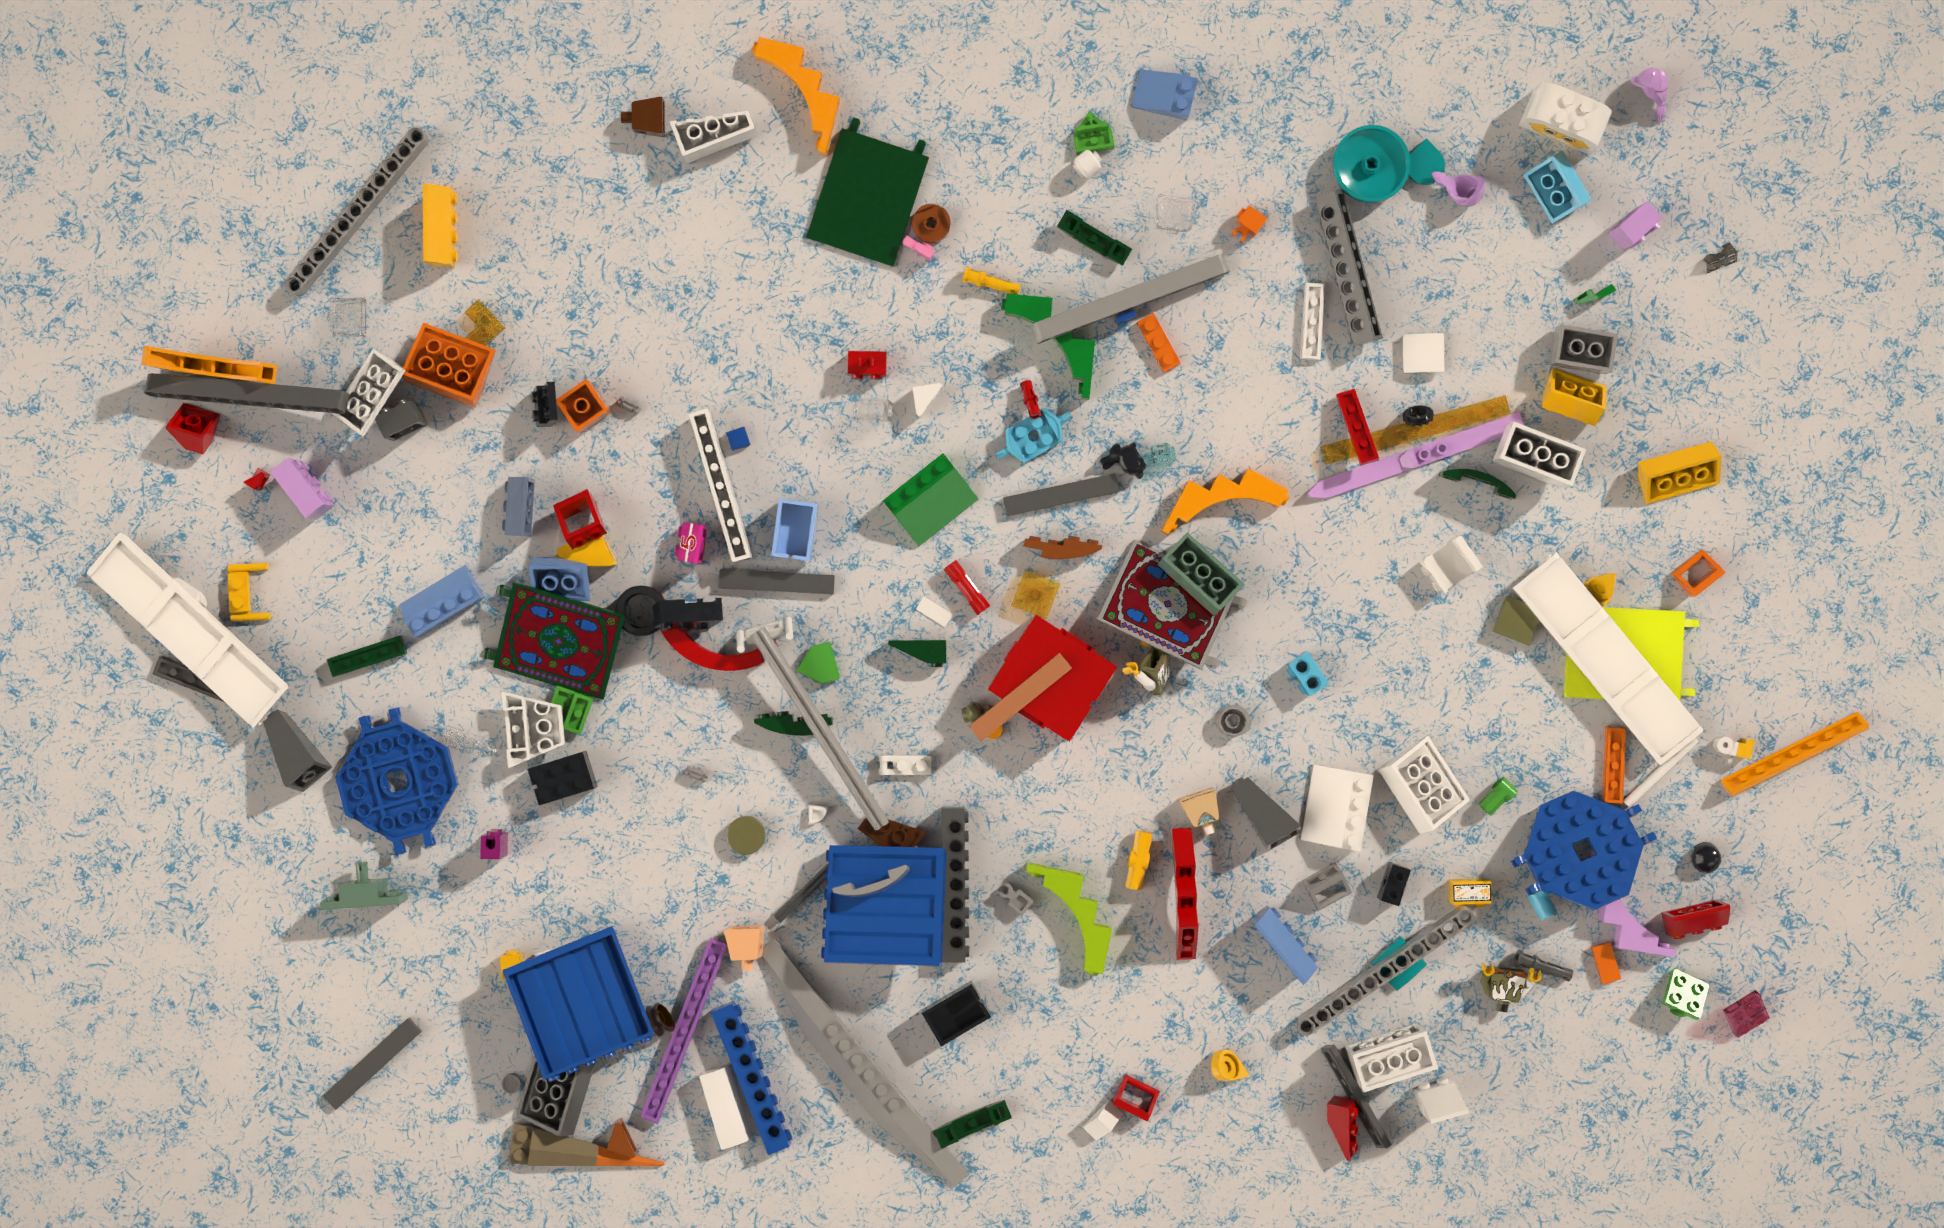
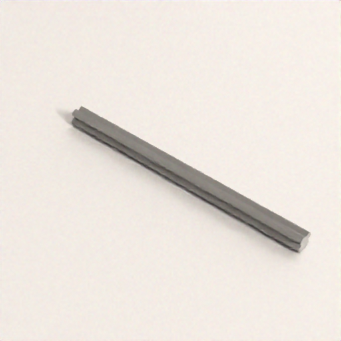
M765 626L750 635L874 830L876 831L889 823L887 817Z

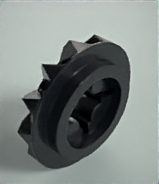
M1412 406L1403 412V421L1406 425H1412V427L1428 425L1429 422L1433 421L1434 412L1427 406Z

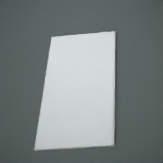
M926 597L922 598L916 610L943 627L947 625L953 615Z

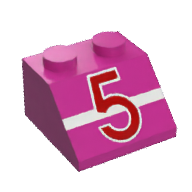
M684 522L683 526H679L678 537L680 538V545H676L675 549L677 561L702 564L708 530L707 526Z

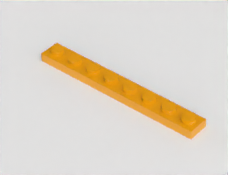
M1858 712L1851 714L1721 779V784L1730 796L1733 797L1868 730L1869 724Z

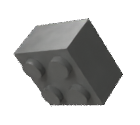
M406 399L395 404L396 407L390 410L389 408L380 410L379 415L375 418L383 437L392 441L428 425L419 405Z

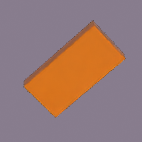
M1608 941L1591 946L1601 984L1620 980L1621 976L1611 942Z

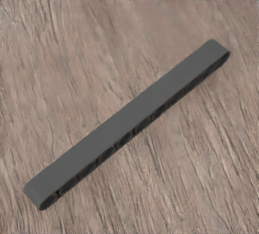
M154 373L148 374L144 394L159 398L336 414L346 413L349 393L334 389Z

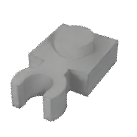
M1006 883L1005 886L1009 888V892L1003 893L1000 890V896L1009 898L1010 900L1007 904L1023 916L1034 900L1021 889H1018L1015 893L1012 885Z

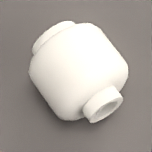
M1085 150L1074 159L1075 165H1073V168L1081 178L1089 179L1101 170L1099 162L1102 159L1096 151L1092 153L1090 150Z

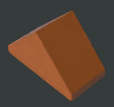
M620 1118L614 1126L607 1150L634 1158L638 1154V1150L623 1119Z

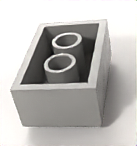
M1559 325L1555 327L1549 365L1605 375L1611 373L1618 334Z

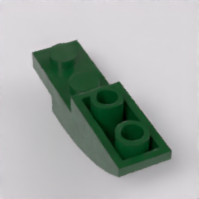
M789 711L777 712L778 716L770 717V713L759 714L758 718L754 719L755 724L776 733L794 736L814 735L803 717H797L798 721H794V714H789ZM828 713L821 714L827 725H833L832 716L828 717Z

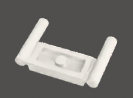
M786 617L784 621L773 622L745 631L738 630L736 632L737 651L740 653L744 652V641H747V644H755L750 635L764 626L772 639H778L786 634V638L791 640L793 638L792 619Z

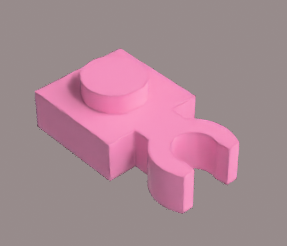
M907 235L903 240L905 246L929 261L934 257L935 252L932 251L933 247L929 244L916 242Z

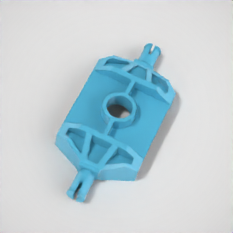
M1042 408L1040 410L1042 414L1040 418L1031 420L1027 417L1012 427L1005 429L1006 446L995 453L996 457L1000 460L1009 454L1019 461L1026 463L1063 441L1062 425L1073 418L1070 415V411L1060 417H1056L1045 408ZM1031 431L1039 433V439L1035 442L1028 438V434Z

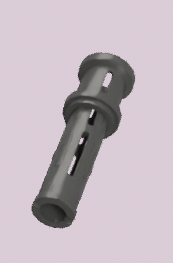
M1517 950L1514 956L1513 965L1516 967L1534 968V972L1541 970L1545 974L1568 982L1572 979V969L1543 961L1537 955L1531 956L1523 953L1522 950Z

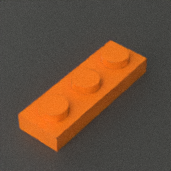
M1154 313L1136 322L1163 373L1181 364Z

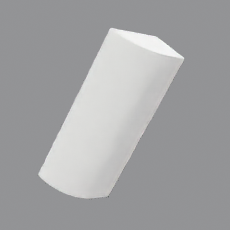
M731 1064L701 1072L699 1077L721 1150L750 1140L752 1133Z

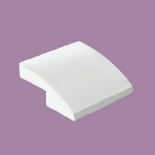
M1444 333L1403 334L1404 373L1445 372Z

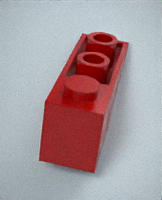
M1334 1095L1327 1103V1122L1346 1160H1350L1358 1151V1143L1356 1142L1358 1125H1356L1358 1108H1356V1100Z

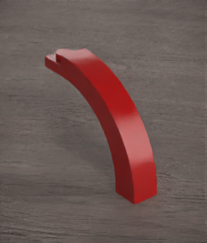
M679 629L670 631L660 630L665 639L679 654L705 668L720 671H737L755 667L766 662L759 648L738 655L720 654L702 647L687 632H681ZM775 639L774 642H775V644L777 645V647H779V645H778V643H777V641H776V639Z

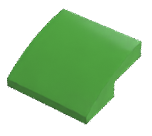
M557 685L551 703L562 706L564 729L581 735L594 698Z

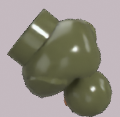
M971 702L962 709L964 722H975L993 706L986 705L982 708L977 702Z

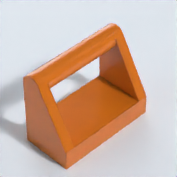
M1701 549L1671 574L1689 597H1696L1724 575L1725 571ZM1703 558L1711 570L1691 586L1681 575Z

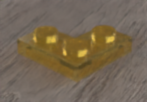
M479 299L464 312L477 325L465 337L466 339L487 346L506 329Z

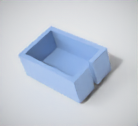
M779 498L771 556L790 559V556L793 555L792 559L811 562L818 504Z

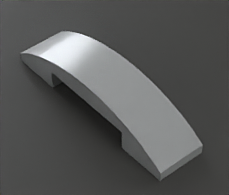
M904 865L888 870L889 879L855 889L854 884L848 883L832 888L833 893L849 897L876 894L898 883L907 875L910 868Z

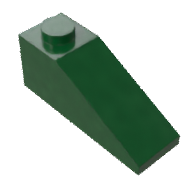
M946 640L888 641V645L925 663H931V667H943V663H946Z

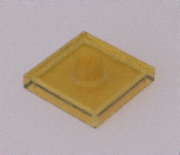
M1024 570L1011 606L1034 615L1036 614L1047 620L1060 583Z

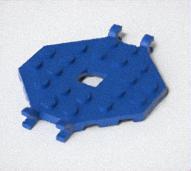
M399 707L388 710L392 723L378 727H371L370 715L359 717L362 732L346 758L342 769L335 777L345 815L392 841L395 855L407 852L402 839L420 834L423 835L425 847L436 844L432 830L458 786L449 747L402 721ZM404 770L408 788L391 792L386 774Z
M1571 791L1541 804L1537 809V815L1532 825L1524 854L1511 860L1514 868L1527 863L1537 882L1525 889L1528 896L1543 891L1548 894L1557 895L1571 903L1585 906L1586 909L1592 911L1628 896L1643 846L1657 839L1654 832L1640 838L1629 819L1642 811L1639 804L1623 810L1576 791ZM1586 839L1592 846L1595 856L1580 861L1572 844Z

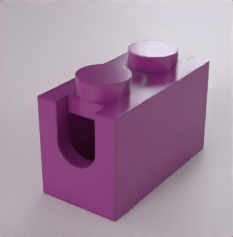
M491 829V831L481 835L480 859H501L508 855V832L502 833V829Z

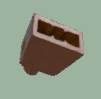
M663 97L633 101L631 103L632 111L621 112V123H632V130L635 133L665 137V100Z

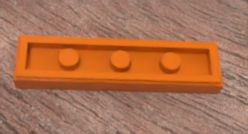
M1605 726L1602 802L1623 804L1626 727Z

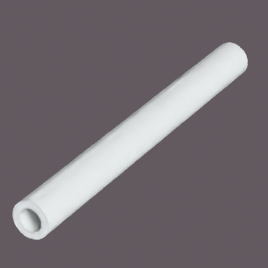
M1694 738L1659 766L1623 800V803L1630 808L1699 741Z

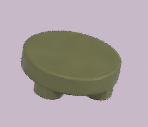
M742 816L735 819L727 830L728 844L735 852L743 855L757 852L763 846L766 839L763 824L753 816Z

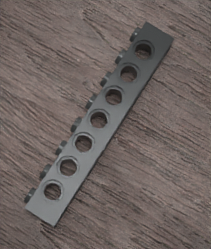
M1334 190L1315 197V206L1320 215L1321 229L1324 231L1326 238L1325 244L1331 256L1330 263L1335 271V282L1340 290V301L1345 309V320L1349 324L1351 341L1354 343V346L1383 339L1345 193L1343 190ZM1332 209L1334 210V216H1333V217L1331 216V210H1332ZM1337 227H1338V229H1339V234H1338V236H1337V234H1336V228H1337ZM1342 246L1344 247V253H1343V254L1341 253V247H1342ZM1346 265L1349 266L1348 273L1346 272ZM1351 283H1353V285H1354V290H1353V291L1351 290V287H1350V286H1351ZM1356 302L1359 304L1358 310L1355 307ZM1361 320H1362L1363 323H1364L1363 329L1361 328V325H1360Z
M941 807L942 848L947 850L942 963L965 962V957H969V946H965V938H969V926H965V919H969V907H965V900H969V888H965V880H969V869H965V861H969V850H965V842H969V833L965 831V823H968V811H965L964 807ZM958 822L961 828L959 831L953 832L950 830V824ZM957 841L961 847L959 850L953 851L950 848V843ZM952 861H959L961 867L958 870L951 869L950 863ZM952 880H959L961 886L958 889L951 888L950 882ZM953 899H958V900H960V902H961L960 907H958V908H953V907H951V905H950L951 900H953ZM953 918H958L961 921V925L953 927L950 921ZM958 937L961 940V944L953 946L950 943L951 939Z

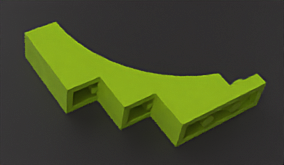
M1027 862L1025 870L1029 872V876L1040 878V875H1044L1042 885L1058 895L1068 905L1078 920L1084 940L1083 969L1089 975L1098 976V973L1103 974L1112 927L1094 923L1098 901L1080 897L1084 875L1082 873Z

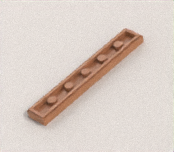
M1060 653L1057 654L973 722L969 728L980 741L984 740L1072 669V667Z

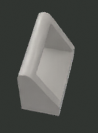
M1336 862L1302 880L1318 911L1352 893L1343 872ZM1339 881L1342 882L1344 889L1318 902L1315 894Z

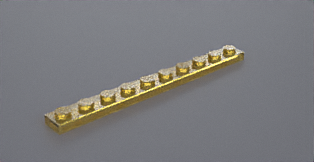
M1505 395L1436 414L1433 416V421L1429 422L1428 425L1412 427V425L1403 423L1371 432V436L1378 451L1511 413ZM1350 438L1320 447L1325 465L1356 457Z

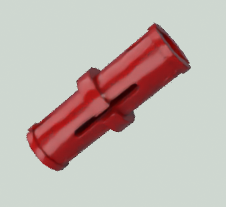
M1025 380L1020 383L1024 397L1023 403L1028 409L1029 418L1035 420L1042 416L1038 406V396L1035 395L1032 381Z

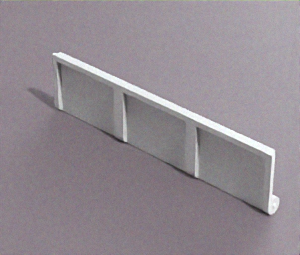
M119 533L87 571V575L254 729L265 720L264 716L289 688L276 673L199 602L171 579L172 577L126 535Z
M1557 552L1550 554L1543 564L1513 587L1514 591L1660 766L1703 732V728Z

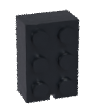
M587 751L527 769L532 786H537L534 792L539 806L598 787Z
M972 980L922 1009V1015L940 1046L945 1045L991 1018V1013L983 999H980V994Z

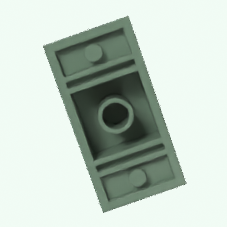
M368 862L355 863L357 880L347 881L338 885L339 894H332V896L326 897L325 901L320 902L321 910L393 905L407 900L408 895L407 892H401V889H392L388 892L387 878L369 879Z

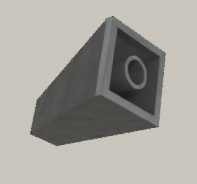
M280 710L273 711L263 721L285 787L304 792L332 768L330 763L286 712Z
M1241 777L1233 782L1234 785L1231 786V789L1267 851L1301 833L1299 823L1248 777L1245 779Z

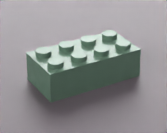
M1188 532L1158 564L1214 617L1244 585L1240 579Z

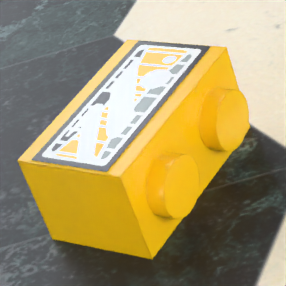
M1449 879V903L1455 905L1456 908L1461 905L1467 906V904H1474V907H1486V904H1492L1491 880Z

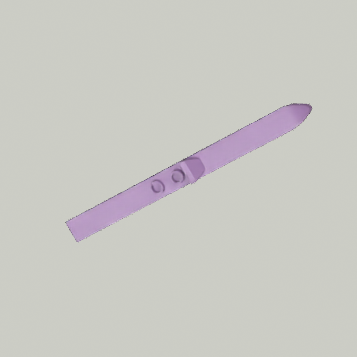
M1520 411L1323 479L1308 491L1307 496L1317 499L1330 498L1500 439L1508 423L1516 422L1524 425Z

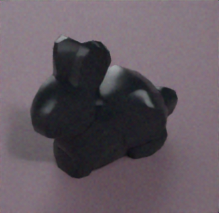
M1135 442L1122 448L1118 443L1114 444L1109 450V455L1100 460L1103 469L1107 470L1114 463H1119L1125 473L1134 475L1137 479L1143 478V471L1146 468L1143 458L1136 449Z

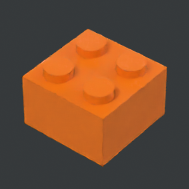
M585 379L556 399L557 405L574 430L579 434L612 413L588 379Z

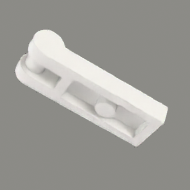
M878 755V761H880L878 775H931L932 755ZM887 761H893V769L887 768Z

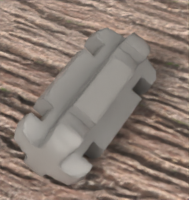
M623 396L618 400L617 405L630 412L634 411L635 414H638L641 410L640 404L637 405L632 400L624 399Z
M687 766L684 775H689L690 778L698 781L702 780L704 783L707 781L709 774L707 772L703 773L702 770L697 768L692 769L691 766Z

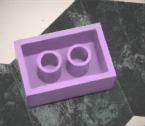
M287 458L271 470L270 473L305 518L317 520L334 507V504L331 502L333 498L327 491L324 492L320 488V481L315 476H311L308 472L309 467L303 460Z

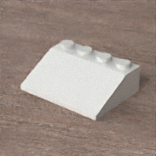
M373 349L346 391L349 393L346 413L332 414L364 437L405 370L391 358Z
M1429 736L1417 742L1378 770L1419 834L1433 831L1469 801L1466 793Z
M1313 764L1300 840L1361 852L1374 775Z

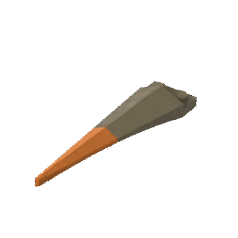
M514 1123L508 1162L527 1166L664 1165L661 1161L638 1155L630 1158L607 1150V1147L570 1136H558L541 1127Z

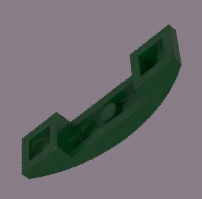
M1068 210L1065 211L1057 225L1060 230L1079 243L1121 266L1124 265L1132 251V248L1117 239H1112Z
M1452 469L1440 472L1438 475L1454 482L1461 481V477L1464 476L1495 486L1494 495L1510 500L1516 498V494L1504 482L1481 471Z
M1005 1100L951 1120L935 1129L934 1132L942 1149L958 1142L959 1139L993 1124L994 1126L1012 1117Z

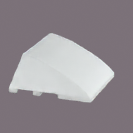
M502 692L508 744V768L565 744L561 705Z

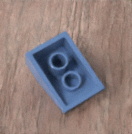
M1140 69L1131 108L1187 121L1198 78L1177 73Z
M534 557L530 562L529 575L531 587L578 601L591 600L587 564L556 557Z

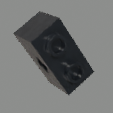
M1388 861L1377 898L1383 902L1400 906L1411 870Z

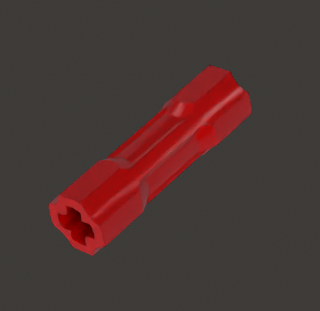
M957 560L943 569L977 615L990 607L987 600L977 590Z

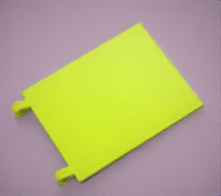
M1602 607L1679 701L1681 696H1695V689L1681 688L1684 627H1698L1699 620L1685 619V611ZM1566 653L1564 697L1604 699Z

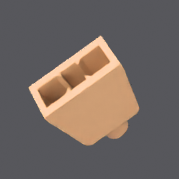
M764 925L728 927L724 930L730 958L733 961L741 960L742 971L753 970V960L759 959L762 956Z

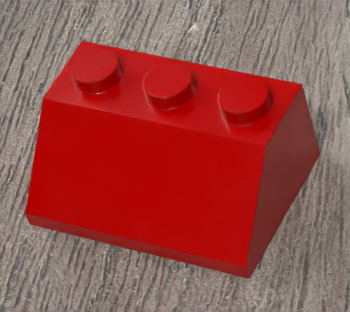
M1713 900L1661 912L1666 935L1673 937V939H1681L1685 937V934L1692 933V935L1704 933L1703 930L1711 929L1712 931L1720 930L1722 926L1729 923L1730 904Z

